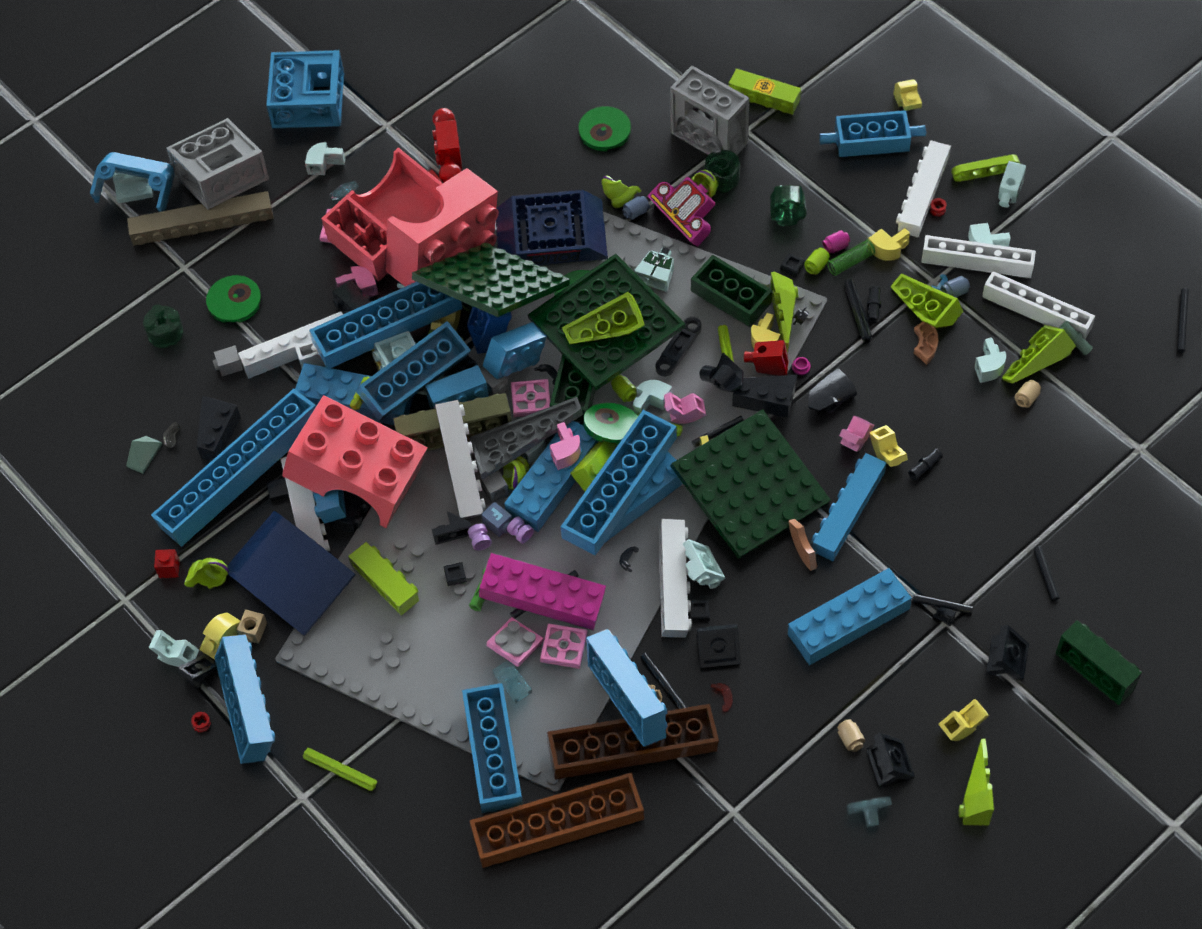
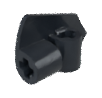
M724 352L717 367L704 365L700 370L699 375L702 381L713 383L721 390L734 392L743 387V370Z
M836 368L810 390L808 408L816 411L825 409L827 413L834 412L841 403L857 396L856 388L851 380L839 368Z

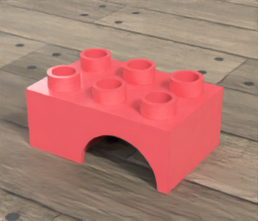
M400 148L393 152L391 167L376 187L361 195H357L355 191L351 190L321 218L327 239L357 265L370 271L378 282L387 274V219L393 216L398 220L408 223H423L439 215L440 195L435 189L443 183Z
M468 168L435 189L440 195L439 215L436 218L423 223H408L398 220L393 216L387 219L386 272L405 287L416 282L412 280V272L420 270V268L430 266L435 262L455 256L457 253L480 246L482 243H489L492 247L495 245L497 240L496 235H494L495 221L499 215V210L497 209L498 191Z
M323 395L289 449L282 476L323 497L331 490L351 492L367 501L376 510L380 519V525L387 528L416 478L428 447Z

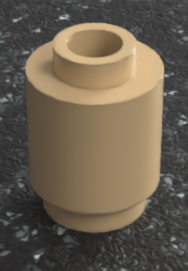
M1029 380L1022 385L1015 394L1016 403L1020 407L1028 408L1037 399L1041 390L1039 383Z
M851 719L845 720L837 726L838 734L847 750L858 751L864 746L865 738L857 724Z

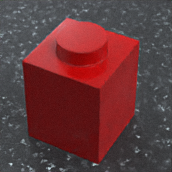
M156 550L154 568L158 577H179L180 559L176 550Z

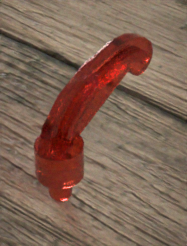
M721 683L717 685L711 684V687L716 688V691L722 692L725 702L722 710L728 711L732 705V692L730 688Z

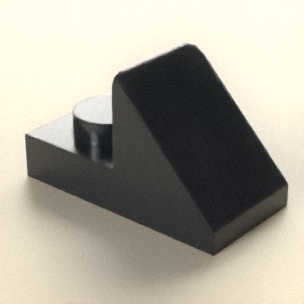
M447 512L449 525H440L432 529L435 545L469 536L467 531L471 527V523Z
M203 654L178 667L177 671L188 683L200 690L203 679L216 672L217 667L216 662Z

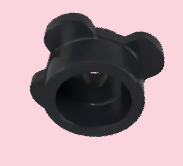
M806 306L803 310L799 308L793 318L796 319L793 323L794 325L796 322L802 325L809 315V312L805 310Z

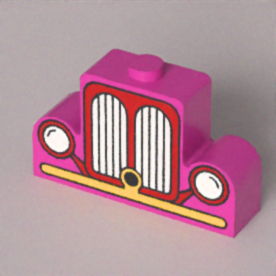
M686 177L675 189L667 182H661L648 195L649 199L697 247L710 234L711 226L702 218L715 206V202L707 194L708 190L701 183L698 185L695 181Z

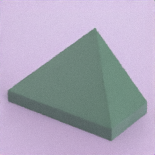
M147 436L133 440L126 464L127 468L144 474L163 445L162 442Z

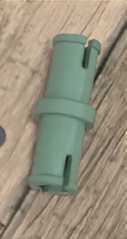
M1068 321L1060 325L1059 329L1065 330L1083 355H1087L1093 349V346L1082 337L1083 334L1077 332Z

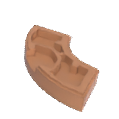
M921 322L914 327V332L919 340L918 345L914 349V354L927 365L937 351L938 333L935 327Z
M795 519L789 520L791 536L798 554L810 571L817 569L815 551L808 542L804 526Z

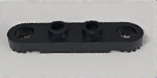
M691 316L684 320L686 328L673 336L655 364L658 375L666 377L674 372L702 330L700 319ZM696 324L697 328L692 330V328H688V325ZM663 364H667L670 367L667 370H662V368L660 369V366Z

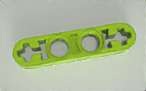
M1007 155L955 166L951 173L953 179L960 182L1005 173L1008 161L1019 164L1020 161L1017 155Z

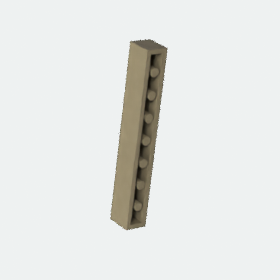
M268 191L230 198L210 209H207L203 204L131 217L127 218L129 235L134 246L230 228L242 224L273 219L274 216Z

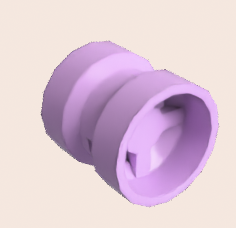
M519 516L515 517L506 529L509 534L515 535L516 540L521 544L527 542L534 533V528L526 525Z
M476 524L468 529L467 532L469 538L472 539L471 543L474 550L480 551L491 546L492 541L490 536L487 535L488 530L485 524Z

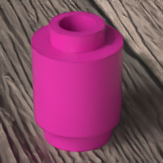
M840 230L825 237L822 245L828 253L834 254L849 247L850 237L847 232L844 233Z

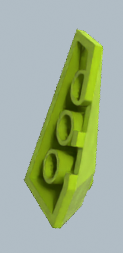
M1044 325L1029 340L1030 346L1027 350L1023 349L1020 352L1022 357L1011 364L1002 376V379L1015 383L1069 356L1076 345L1065 330Z

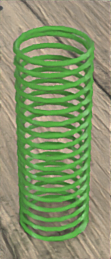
M866 240L829 260L827 265L830 272L838 275L846 269L853 267V265L860 263V261L867 259V257L874 255L875 248L873 244H870L873 253L867 244L870 241Z

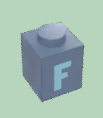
M496 502L481 514L482 523L498 537L503 533H507L506 529L512 521V515Z

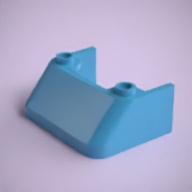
M116 152L107 154L99 163L90 191V195L96 203H99L104 180L112 178L115 172L148 178L149 186L155 191H160L156 206L158 212L166 211L175 176V171L170 164Z

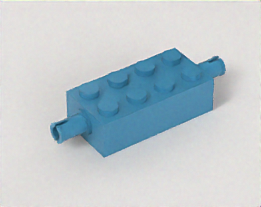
M906 110L836 116L835 133H820L819 141L820 145L836 143L839 157L910 151L911 137L926 136L925 125L909 126Z

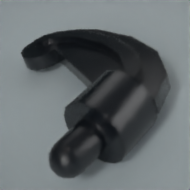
M541 364L539 367L534 368L535 371H546L553 378L552 384L555 385L557 371L549 364Z
M636 546L626 549L620 556L619 563L625 571L632 572L628 560L633 552L637 553L639 551V548Z

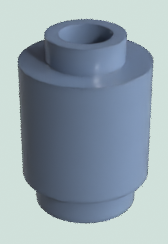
M638 196L625 203L622 212L627 219L633 220L646 213L650 205L644 196Z
M959 276L945 282L941 286V291L953 297H959L968 293L970 284L967 278Z

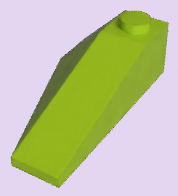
M771 272L770 289L773 290L772 305L780 338L785 341L788 353L798 289L797 286L794 287L792 279L777 272Z
M900 274L890 286L922 322L935 328L953 325L963 313L958 298L904 274Z
M626 292L565 325L562 329L569 344L572 345L628 335L645 326L633 295Z
M598 441L571 471L570 474L584 492L618 446L616 443Z
M981 739L964 800L962 805H959V818H963V825H989L994 810L992 784H989L990 769H985L988 766L986 739Z

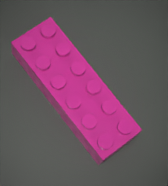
M491 553L479 587V598L594 630L604 599L606 585Z

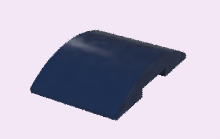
M276 511L271 513L227 565L229 576L304 636L356 575L321 545Z

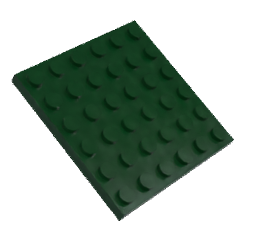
M482 243L480 246L470 248L465 252L457 253L455 256L445 258V260L435 262L430 266L412 272V280L496 317H500L569 286L570 279L564 277L561 273H555L546 267L535 265L532 261H526L518 255H512L503 249L492 247L489 243Z
M617 254L605 260L528 314V319L547 335V339L596 391L686 328L685 323ZM626 292L633 295L641 311L645 326L628 335L569 344L562 327Z
M763 409L672 462L670 465L738 559L788 529L789 520L795 519L799 522L831 501Z

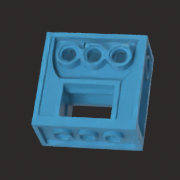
M340 50L271 52L266 106L272 128L341 126L344 69ZM314 87H330V90L313 91Z

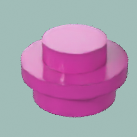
M798 357L793 361L792 370L794 373L805 375L810 371L811 365L806 358Z

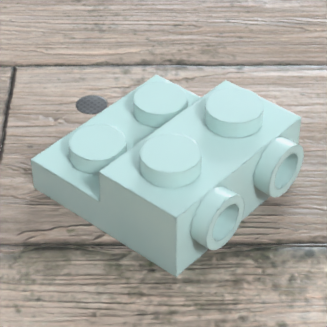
M115 172L113 182L115 184L118 204L152 198L153 193L148 183L149 179Z
M409 331L374 343V352L372 354L376 362L380 361V369H382L416 343Z
M690 539L683 543L686 549L685 554L690 559L685 564L689 577L700 585H708L710 589L719 586L720 582L725 579V576L709 546Z

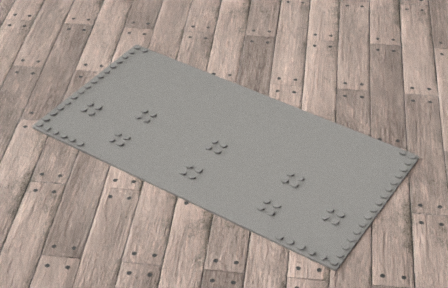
M603 212L608 258L617 254L635 272V269L649 251L660 253L662 248H668L671 251L670 257L674 259V271L668 291L650 288L683 322L685 319L694 316L700 319L702 323L701 332L670 376L663 377L658 375L655 364L672 338L620 374L626 376L636 388L647 380H659L671 385L672 394L680 399L694 393L704 400L707 416L691 423L678 424L683 426L682 434L677 436V439L668 450L678 460L696 449L692 445L694 439L740 415L745 420L758 412L732 406L733 392L721 390L713 383L702 381L699 373L704 365L717 367L722 352L718 335L719 325L728 326L734 363L743 370L744 378L779 375L758 373L754 363H744V352H754L751 345L752 326L748 327L691 292V278L715 254ZM715 255L770 289L771 276ZM607 259L538 266L546 267L548 270L561 273L564 276L576 270L591 271ZM798 286V297L795 300L794 315L799 308L803 310L805 306L807 307L805 310L809 312V315L802 325L797 322L795 325L792 323L787 353L789 358L787 375L793 361L800 353L827 303L826 297ZM554 293L511 311L512 318L507 326V331L531 323L528 319V314L555 296ZM771 303L753 325L758 326L760 319H764L766 313L774 315L771 331L779 333ZM689 324L688 328L693 330V328H697V325ZM547 338L540 355V360L536 365L529 366L522 371H517L507 376L508 389L505 393L512 421L522 417L513 416L511 382L548 379L551 401L554 389L552 384L553 378L546 371L534 370L535 367H539L541 364H549L558 373L562 354ZM474 346L468 356L477 362L482 372L485 370L482 365L486 353L477 354ZM663 364L660 366V369L667 370L670 366ZM612 380L595 391L592 406L599 403H616L634 411V400L623 402L612 390ZM649 405L647 408V412L667 422L674 423L671 421L670 413L665 408L661 410L653 405ZM548 438L545 439L546 447L551 441ZM445 448L426 451L420 470L388 527L384 528L380 525L379 516L376 510L371 507L361 526L356 530L338 560L355 573V577L305 636L295 628L293 629L275 660L278 664L471 754L462 690L503 683L518 776L557 793L560 791L566 778L556 780L554 778L547 744V732L597 723L610 697L588 667L587 641L580 669L540 662L548 624L588 630L587 637L609 629L612 635L618 638L621 648L626 649L631 660L661 606L658 526L661 519L685 520V527H688V538L685 541L690 539L696 542L708 521V517L684 484H682L604 543L595 556L562 539L561 525L585 493L576 481L540 531L534 530L531 538L523 544L516 540L515 535L507 532L498 537L487 528V535L490 536L492 544L484 550H474L471 543L472 539L469 536L435 545L432 529L440 525H449L447 512L459 516ZM471 453V460L476 461L475 454ZM476 461L478 472L474 473L476 480L480 479L479 476L481 475ZM535 461L529 464L530 468L535 463ZM502 467V468H500L498 471H499L500 474L503 476V467ZM482 488V491H479L480 499L484 498L487 509L493 503ZM508 490L509 495L495 502L505 509L504 503L514 490ZM481 516L465 519L471 523V526L483 524ZM365 542L371 547L374 545L379 550L380 556L383 559L387 558L396 571L399 570L403 573L409 584L413 583L417 587L419 602L402 616L350 565L348 556ZM636 546L639 548V551L637 553L633 552L628 560L632 572L625 571L619 563L620 556L626 549ZM490 554H497L563 574H569L576 570L579 574L577 578L606 585L604 599L594 630L526 611L515 620L543 637V643L519 667L487 647V641L512 617L510 612L516 609L486 599L481 611H475L469 607L483 577L482 572L486 569ZM463 562L467 582L448 586L443 566Z

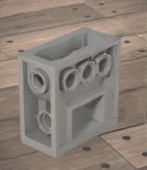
M691 65L670 87L671 133L721 163L728 165L748 144L749 97Z
M228 118L167 147L175 176L207 209L269 179L263 152Z

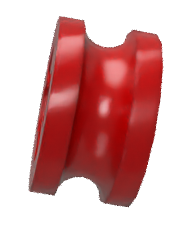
M941 198L933 199L930 204V213L934 216L944 215L946 202Z
M197 712L191 719L193 729L197 732H205L210 727V718L205 712ZM203 718L205 723L198 725L197 721H201Z

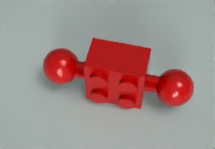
M440 108L433 115V123L436 130L432 131L435 154H439L436 155L437 165H441L439 177L444 183L461 172L462 162L455 116L451 110Z

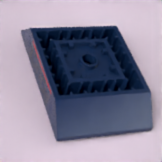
M584 190L511 196L497 207L499 210V215L496 219L498 249H503L512 255H518L526 261H532L535 265L608 259L602 199ZM548 222L555 223L553 226L546 225Z

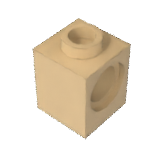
M245 609L237 628L238 635H246L248 642L259 644L267 625L264 614Z

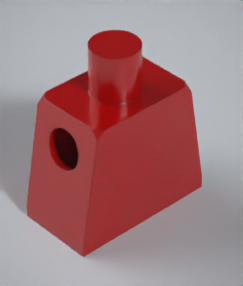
M785 341L756 342L754 352H744V363H754L758 373L779 376L787 375L789 358Z

